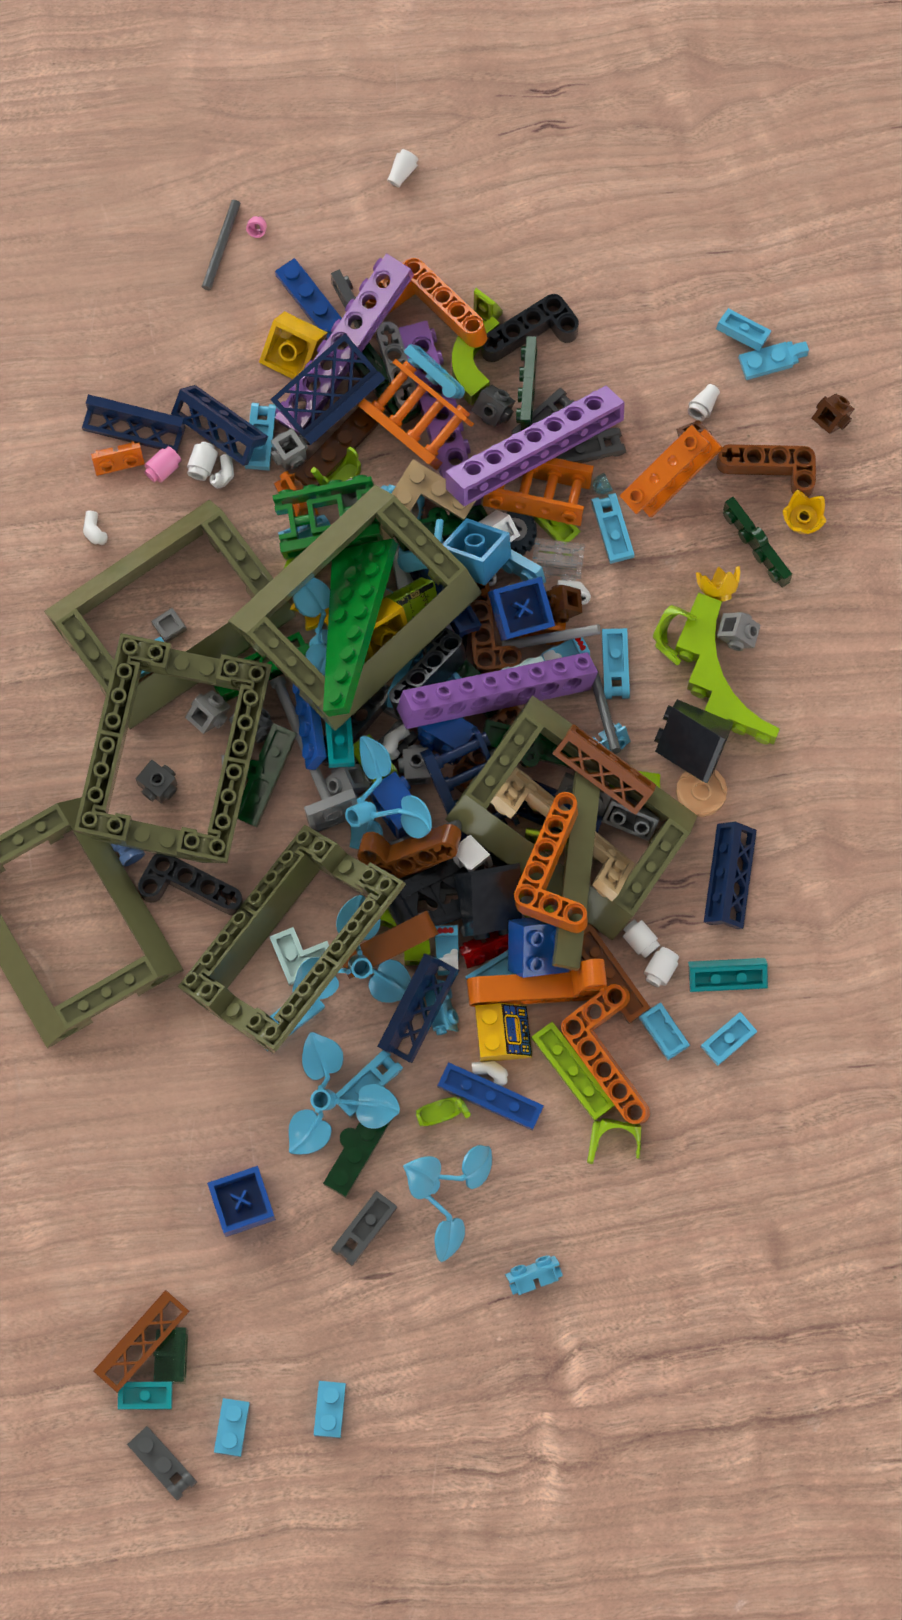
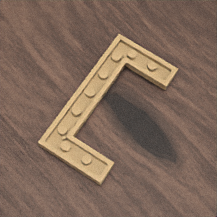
M412 459L391 493L410 512L420 495L463 521L476 502L475 500L463 506L446 490L445 478ZM381 524L380 527L383 533V539H391V537L382 529ZM385 589L383 598L392 592Z
M516 767L490 803L494 805L499 813L511 819L525 800L531 809L539 811L547 817L555 798ZM562 805V806L560 807V809H561L562 811H568V810H569V809L566 808L564 805ZM595 831L592 858L599 860L603 866L592 886L595 887L602 897H607L613 901L620 893L635 863Z

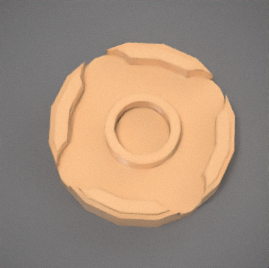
M714 770L708 783L702 782L686 771L681 775L677 783L676 797L678 802L699 817L713 815L721 809L726 800V782L716 770Z

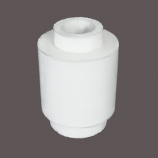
M208 442L194 445L187 465L189 469L187 474L190 477L205 481L207 476L211 475L218 455L214 445Z
M634 919L623 929L626 932L623 938L638 955L641 954L644 958L648 957L660 946L657 942L658 938L643 920L637 922Z
M661 947L659 951L655 952L644 971V974L647 976L645 980L655 987L660 985L666 986L678 966L679 956L670 949Z

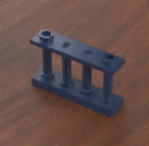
M477 727L472 728L476 739L446 753L434 755L430 749L420 752L447 815L458 801V799L453 800L450 792L454 790V787L476 777L491 757L488 751V747L491 746L488 736L485 732L481 733ZM480 748L486 762L451 778L448 776L443 777L440 769L444 768V764ZM519 809L511 818L515 826L520 824L517 818L521 814ZM498 811L491 813L498 819H505L508 817L506 815L499 813ZM461 832L460 842L467 837L463 832Z

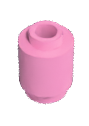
M168 446L166 449L162 448L145 463L146 470L144 472L152 482L158 481L162 483L179 467L178 464L182 460L176 451Z

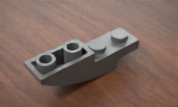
M565 773L555 797L562 792L572 793L574 775ZM600 789L597 815L602 816V822L649 841L659 822V817L644 806L635 815ZM626 795V800L636 806L638 802Z

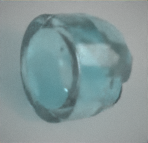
M605 473L598 475L592 482L593 489L597 494L603 495L613 491Z

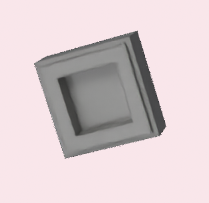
M173 608L151 621L166 643L187 630Z

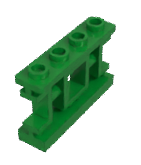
M357 475L348 481L332 480L327 485L318 486L312 484L304 486L302 490L293 491L286 489L273 495L277 515L288 514L291 533L279 535L281 542L279 543L280 551L284 559L296 558L331 526L317 527L315 508L338 504L339 516L341 517L351 507H345L342 495L356 492L358 501L374 486L372 477ZM307 502L308 514L295 516L293 505ZM375 518L374 522L346 548L384 540L380 527L381 523ZM310 524L313 536L299 539L297 527Z

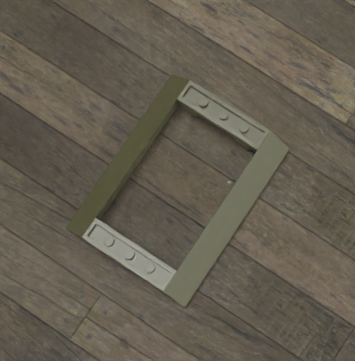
M374 485L231 617L228 623L263 658L267 656L300 690L299 695L336 731L479 597L482 592L466 567L393 494ZM376 518L382 524V529L391 538L397 536L429 569L428 576L437 585L441 584L445 589L363 665L350 713L329 717L323 712L325 676L282 634L269 618L374 522Z
M211 500L206 501L44 611L71 650L77 653L96 679L105 696L114 659L82 616L202 536L203 530L208 535L209 542L217 553H222L243 581L246 591L251 598L273 580V577L225 513ZM287 601L269 620L277 628H280L296 617V614L290 610L291 605ZM227 623L186 652L220 659L221 654L237 657L252 646ZM153 673L138 684L128 728L131 730L199 682Z
M121 633L74 831L101 842L201 863H228L272 665L223 654L218 659L172 649L171 643ZM141 671L239 691L208 827V835L198 833L196 829L186 827L177 830L134 821L131 816L125 814H108Z
M532 695L506 731L503 740L482 770L473 778L445 818L448 822L459 820L462 825L461 832L467 836L471 835L482 847L507 865L520 863L521 875L529 860L534 844L486 809L539 733L558 746L572 724ZM568 741L563 750L572 757L579 756L578 747ZM594 759L584 760V766L590 770L600 772L597 761ZM616 775L604 776L605 781L613 787H621L620 779ZM658 786L655 787V791L643 806L659 817L661 822L665 821V823L655 831L648 841L650 845L628 875L618 896L611 901L607 897H602L595 888L589 885L586 910L588 924H591L610 940H613L635 915L689 836L697 819L695 813ZM636 790L625 791L627 796L637 802L643 797ZM544 851L540 853L543 857H549ZM559 862L556 865L546 891L560 896L564 866ZM534 873L530 878L532 880H539L543 877V874Z
M82 797L56 803L1 834L0 873L6 871L3 867L6 863L47 840L52 845L64 838L63 835L72 830L145 956L54 1007L0 914V966L47 1049L93 1023L92 1017L132 994L137 993L140 996L184 971L110 843L101 842L74 831Z
M304 825L178 987L210 1013L266 1050L275 1053L401 892L406 883L371 862L368 865L348 855L336 842ZM322 870L367 898L273 1017L278 1022L276 1023L267 1013L259 1008L254 1009L237 998L227 988L316 874Z

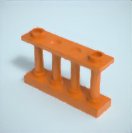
M395 359L392 363L400 368L401 371L377 400H373L370 403L363 398L358 406L427 464L437 470L443 463L437 458L439 454L437 451L462 421L470 427L474 425L468 419L471 414L460 405L455 408L414 374L417 369L406 360L401 364ZM408 377L412 378L419 385L395 415L391 414L388 418L383 413L385 410L384 406ZM428 391L437 400L412 430L409 429L406 433L400 428L403 425L402 421L425 392ZM446 406L454 413V416L433 442L423 447L419 443L420 435L441 409Z
M691 425L619 496L635 514H638L643 509L649 517H653L723 447L708 430L704 429L700 433Z
M553 458L523 474L519 492L505 490V485L485 495L482 506L581 526L584 506L578 505L581 488L590 490L594 466ZM533 478L547 481L543 497L529 495ZM557 483L572 486L568 503L553 500Z

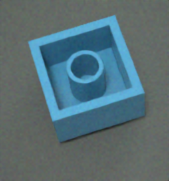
M468 518L443 543L466 567L474 581L482 585H486L511 557L509 532Z

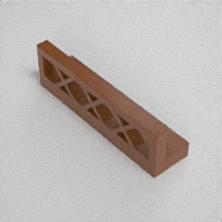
M572 724L566 736L553 751V755L635 815L655 791V783L575 724ZM569 741L578 747L579 756L568 757L561 751ZM594 759L597 761L600 772H588L584 767V760ZM616 775L620 779L621 787L610 788L606 785L604 776ZM636 790L643 797L634 806L626 800L625 791Z
M165 1290L93 1372L118 1393L190 1311ZM170 1302L182 1311L175 1320L163 1321V1310ZM160 1315V1321H154ZM160 1324L161 1336L156 1341H145V1330L150 1325ZM163 1324H171V1325L164 1331ZM142 1335V1342H136V1340ZM153 1344L146 1352L145 1345ZM132 1345H142L143 1356L139 1361L127 1362L126 1352ZM123 1356L124 1362H118L120 1358ZM124 1365V1377L116 1385L106 1374L113 1366ZM127 1365H134L127 1373Z

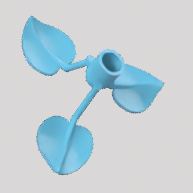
M313 577L293 596V601L297 610L304 616L316 617L321 614L318 626L315 629L316 635L311 638L309 642L310 647L306 651L305 657L325 676L328 630L322 629L326 617L324 609L329 608L330 589L321 580Z
M361 736V764L367 777L376 779V781L362 797L357 798L358 804L346 809V820L351 827L349 847L359 849L362 836L366 832H376L383 836L382 827L378 822L374 821L375 818L397 813L402 814L401 824L408 835L414 838L426 836L432 828L431 815L425 803L418 797L413 795L405 796L401 800L402 809L397 808L377 812L372 802L365 801L382 782V776L389 775L391 771V758L387 749L381 743L370 737Z
M363 895L353 897L341 908L336 920L338 933H340L366 899ZM380 919L363 940H369L376 935L380 928ZM360 944L356 948V954L349 959L348 968H341L338 972L352 973L360 979L366 978L373 973L374 975L369 979L368 983L370 993L375 999L385 1003L400 1001L411 981L407 969L396 960L389 959L379 964L378 970L372 968L371 962L362 955ZM320 957L309 958L300 965L292 992H294ZM336 976L317 1000L328 998L336 992L339 987V981Z
M310 1032L305 1041L302 1064L305 1073L312 1080H320L324 1076L325 1079L318 1086V1090L312 1093L310 1098L311 1105L315 1108V1111L310 1109L298 1111L290 1121L288 1131L289 1153L310 1154L322 1149L329 1142L332 1128L328 1122L322 1120L324 1117L322 1110H331L336 1104L358 1105L356 1110L358 1121L363 1126L371 1129L385 1126L400 1112V1106L394 1094L378 1084L363 1086L359 1090V1101L337 1099L335 1092L325 1089L330 1080L329 1073H336L342 1067L344 1060L343 1051L335 1041L315 1032Z
M477 1145L467 1152L462 1163L463 1175L461 1176L440 1174L441 1163L433 1156L421 1157L403 1165L411 1195L416 1199H428L446 1217V1221L439 1223L435 1233V1250L440 1262L446 1261L459 1249L464 1240L465 1225L460 1218L452 1219V1215L431 1194H435L439 1190V1179L466 1180V1186L470 1189L481 1186L486 1181L492 1166L490 1146Z

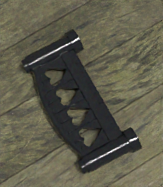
M500 819L502 822L507 824L505 819ZM486 850L491 856L493 865L497 867L507 865ZM453 858L405 880L406 885L387 908L396 925L419 915L417 911L418 894L437 904L436 910L428 911L435 926L461 919L459 899H451L448 904L441 903L440 884L443 883L457 891L454 875L469 871L464 866L460 869ZM483 863L474 871L485 869V864Z

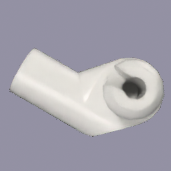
M496 1061L472 1062V1072L474 1074H488L494 1078V1083L500 1086L507 1083L508 1072Z

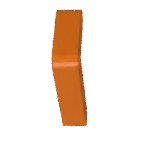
M409 258L403 262L404 265L412 270L414 276L389 313L410 297L416 295L467 345L474 348L484 345L487 341V333L482 318L420 259ZM381 280L379 282L378 287H388L390 284V280ZM368 300L365 303L366 308H373L376 305V300Z
M562 792L555 797L517 885L514 898L517 910L523 915L569 932L579 933L585 930L588 925L587 911L584 905L546 891L578 816L576 797L570 792ZM563 804H570L573 806L568 811H562L560 809V807ZM553 827H561L563 829L558 834L550 832ZM543 850L553 851L549 857L540 855ZM534 873L543 874V877L539 880H532L530 878ZM524 896L533 897L532 902L527 904L520 902V900ZM548 905H555L558 907V909L552 913L546 912L544 910ZM572 914L582 915V919L577 922L569 920V917Z
M603 959L582 961L578 971L571 970L565 973L525 978L511 974L477 976L467 979L469 1006L471 1007L497 1003L521 1005L590 1000L607 987Z
M611 984L567 1016L562 1022L561 1030L623 1118L631 1124H642L650 1116V1109L647 1103L594 1032L596 1028L626 1007L630 1001L628 989L621 985ZM619 989L622 992V1000L614 1004L611 1000V993ZM594 1005H599L602 1011L601 1016L597 1019H593L590 1015V1010ZM577 1020L581 1025V1029L578 1034L573 1035L569 1030V1026L573 1021ZM590 1041L596 1046V1051L592 1056H588L585 1053V1045ZM605 1062L611 1066V1074L607 1077H603L600 1073V1067ZM619 1084H624L627 1088V1093L624 1098L620 1099L616 1096L615 1089ZM635 1105H639L642 1109V1116L638 1120L633 1119L630 1112L631 1108Z

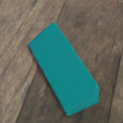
M765 958L688 962L690 992L768 988V964Z

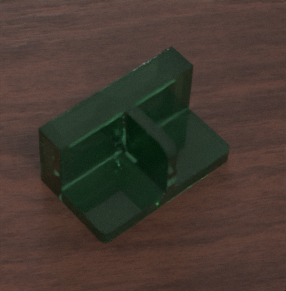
M176 1327L153 1352V1357L155 1358L154 1382L186 1384L189 1331L187 1328ZM161 1329L156 1330V1340L161 1336Z

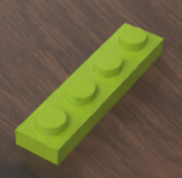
M553 1022L531 1037L593 1121H596L615 1107L587 1066Z

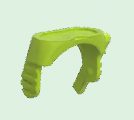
M349 447L341 465L328 478L322 476L315 467L311 469V472L320 486L327 485L332 480L346 481L360 475L361 463L358 460L356 450Z
M670 605L664 611L654 631L653 639L656 641L655 647L675 665H679L681 662L677 657L679 653L667 645L669 624L679 614L691 620H696L697 617L686 610Z
M447 1097L418 1108L416 1110V1117L420 1126H433L450 1120L460 1113L463 1114L465 1119L469 1118L471 1113L462 1098Z
M606 1118L601 1119V1121H594L587 1163H594L600 1137L612 1128H623L634 1135L637 1141L636 1158L639 1159L641 1125Z

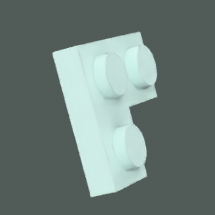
M294 927L270 936L271 943L289 986L294 984L297 971L304 961L312 957H321L329 947L328 941L303 950Z

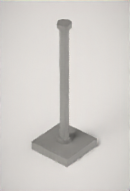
M282 676L274 678L270 684L273 689H276L292 730L298 734L296 740L302 751L299 719L285 687L286 680ZM319 766L316 770H309L322 799L304 807L309 827L320 832L347 821L345 816L346 809L357 804L353 789L331 796Z

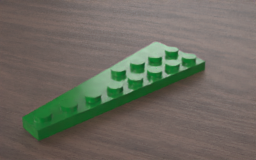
M393 538L344 548L332 560L323 712L329 717L350 713L398 547V543Z

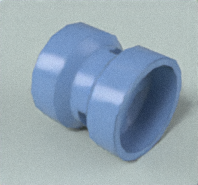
M111 844L113 850L119 853V860L124 867L136 863L145 855L144 850Z

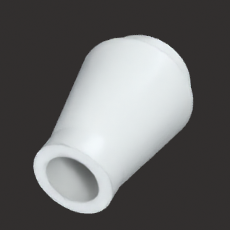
M402 149L400 153L396 154L387 181L399 188L418 166L416 164L419 160L418 157Z
M708 384L702 392L689 402V415L699 421L709 418L717 396L720 394L719 389L715 385Z

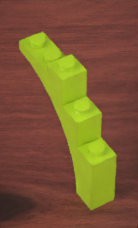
M698 592L690 614H694L697 618L696 620L687 618L675 651L679 653L678 657L686 662H697L688 682L687 690H690L691 694L698 698H709L705 711L734 722L731 729L734 733L739 735H745L746 733L755 737L754 739L759 743L766 745L771 743L774 745L780 728L762 720L749 710L733 693L721 670L717 658L715 633L716 621L722 601Z

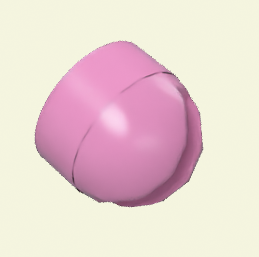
M253 216L247 223L246 231L250 236L260 238L265 234L267 223L262 217Z

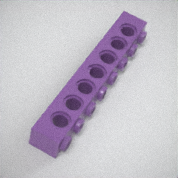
M387 253L383 259L379 258L373 267L374 272L369 279L366 278L360 285V293L356 299H351L345 308L346 313L341 320L338 319L331 329L332 334L328 340H323L317 349L318 354L315 359L343 334H346L362 352L413 278L412 270ZM383 279L390 280V284L386 288L378 287L379 282ZM368 300H376V305L373 308L367 309L364 307ZM362 320L360 328H351L353 321ZM349 346L343 350L337 349L336 358L350 359L351 349ZM333 351L327 357L333 358ZM310 360V361L306 364L305 368H306L311 362H313V361ZM322 360L318 364V375L331 376L332 369H323V365L327 360ZM336 361L335 376L345 377L349 372L350 362ZM314 368L307 374H314ZM303 377L300 379L299 391L313 392L309 390V385L314 381V377ZM317 378V381H320L321 384L316 392L330 393L331 379ZM335 379L334 392L343 379ZM296 384L290 390L295 391ZM290 393L287 400L281 402L284 408H294L295 394ZM299 394L298 402L305 401L307 403L305 409L312 410L313 395ZM316 395L315 410L322 411L330 400V396ZM277 408L275 411L277 414L275 416L276 420L287 429L293 428L295 433L300 436ZM288 411L294 418V411ZM298 412L297 423L303 430L311 424V413ZM315 413V419L319 416L320 413Z
M427 320L398 328L405 349L409 344L426 348L428 350L426 353L440 366L444 364L441 351H436L434 345L437 342L434 328L429 329ZM422 368L417 369L414 374L434 391L439 392L446 401L457 408L455 398L444 396L442 392L443 387L430 382L426 375L422 373L424 371ZM428 391L418 401L422 417L437 400L431 397ZM446 406L437 415L445 414L448 418L439 420L435 417L426 428L430 443L433 442L454 416V413ZM462 422L450 435L455 440L450 443L445 442L437 451L439 453L437 458L443 462L438 468L439 474L445 479L446 471L453 466H457L452 465L449 461L457 458L464 462L469 459L468 454L471 453L468 440H463L461 432L464 431ZM484 496L477 499L473 506L481 505V499Z
M607 386L593 391L584 398L571 403L569 406L552 413L543 420L533 423L528 428L513 434L511 437L492 445L487 450L447 470L446 490L463 506H466L623 421L625 402Z
M586 652L403 690L397 710L405 728L409 729L523 705L528 702L532 695L541 701L589 691L592 688L598 671L589 653Z

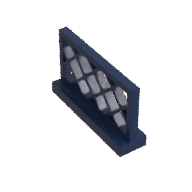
M343 334L270 400L303 437L306 444L311 445L382 383L385 378L373 367L350 338ZM342 342H345L351 349L350 359L336 358L337 347ZM333 351V358L327 357ZM354 353L360 360L354 359ZM322 360L332 361L331 376L318 375V364ZM336 361L350 362L349 377L335 376ZM353 363H363L370 372L363 378L353 377ZM314 368V374H307ZM303 377H314L313 392L299 391L300 379ZM317 378L331 379L330 393L316 392ZM335 379L349 380L348 391L345 394H334ZM352 380L358 381V382L352 387ZM296 384L295 391L289 390ZM285 393L295 394L294 408H284L278 399ZM299 394L313 395L312 410L298 409ZM316 395L330 396V405L327 410H315ZM334 397H340L336 402L333 403ZM288 411H294V418ZM298 412L311 413V424L304 430L297 423ZM315 413H322L315 419Z

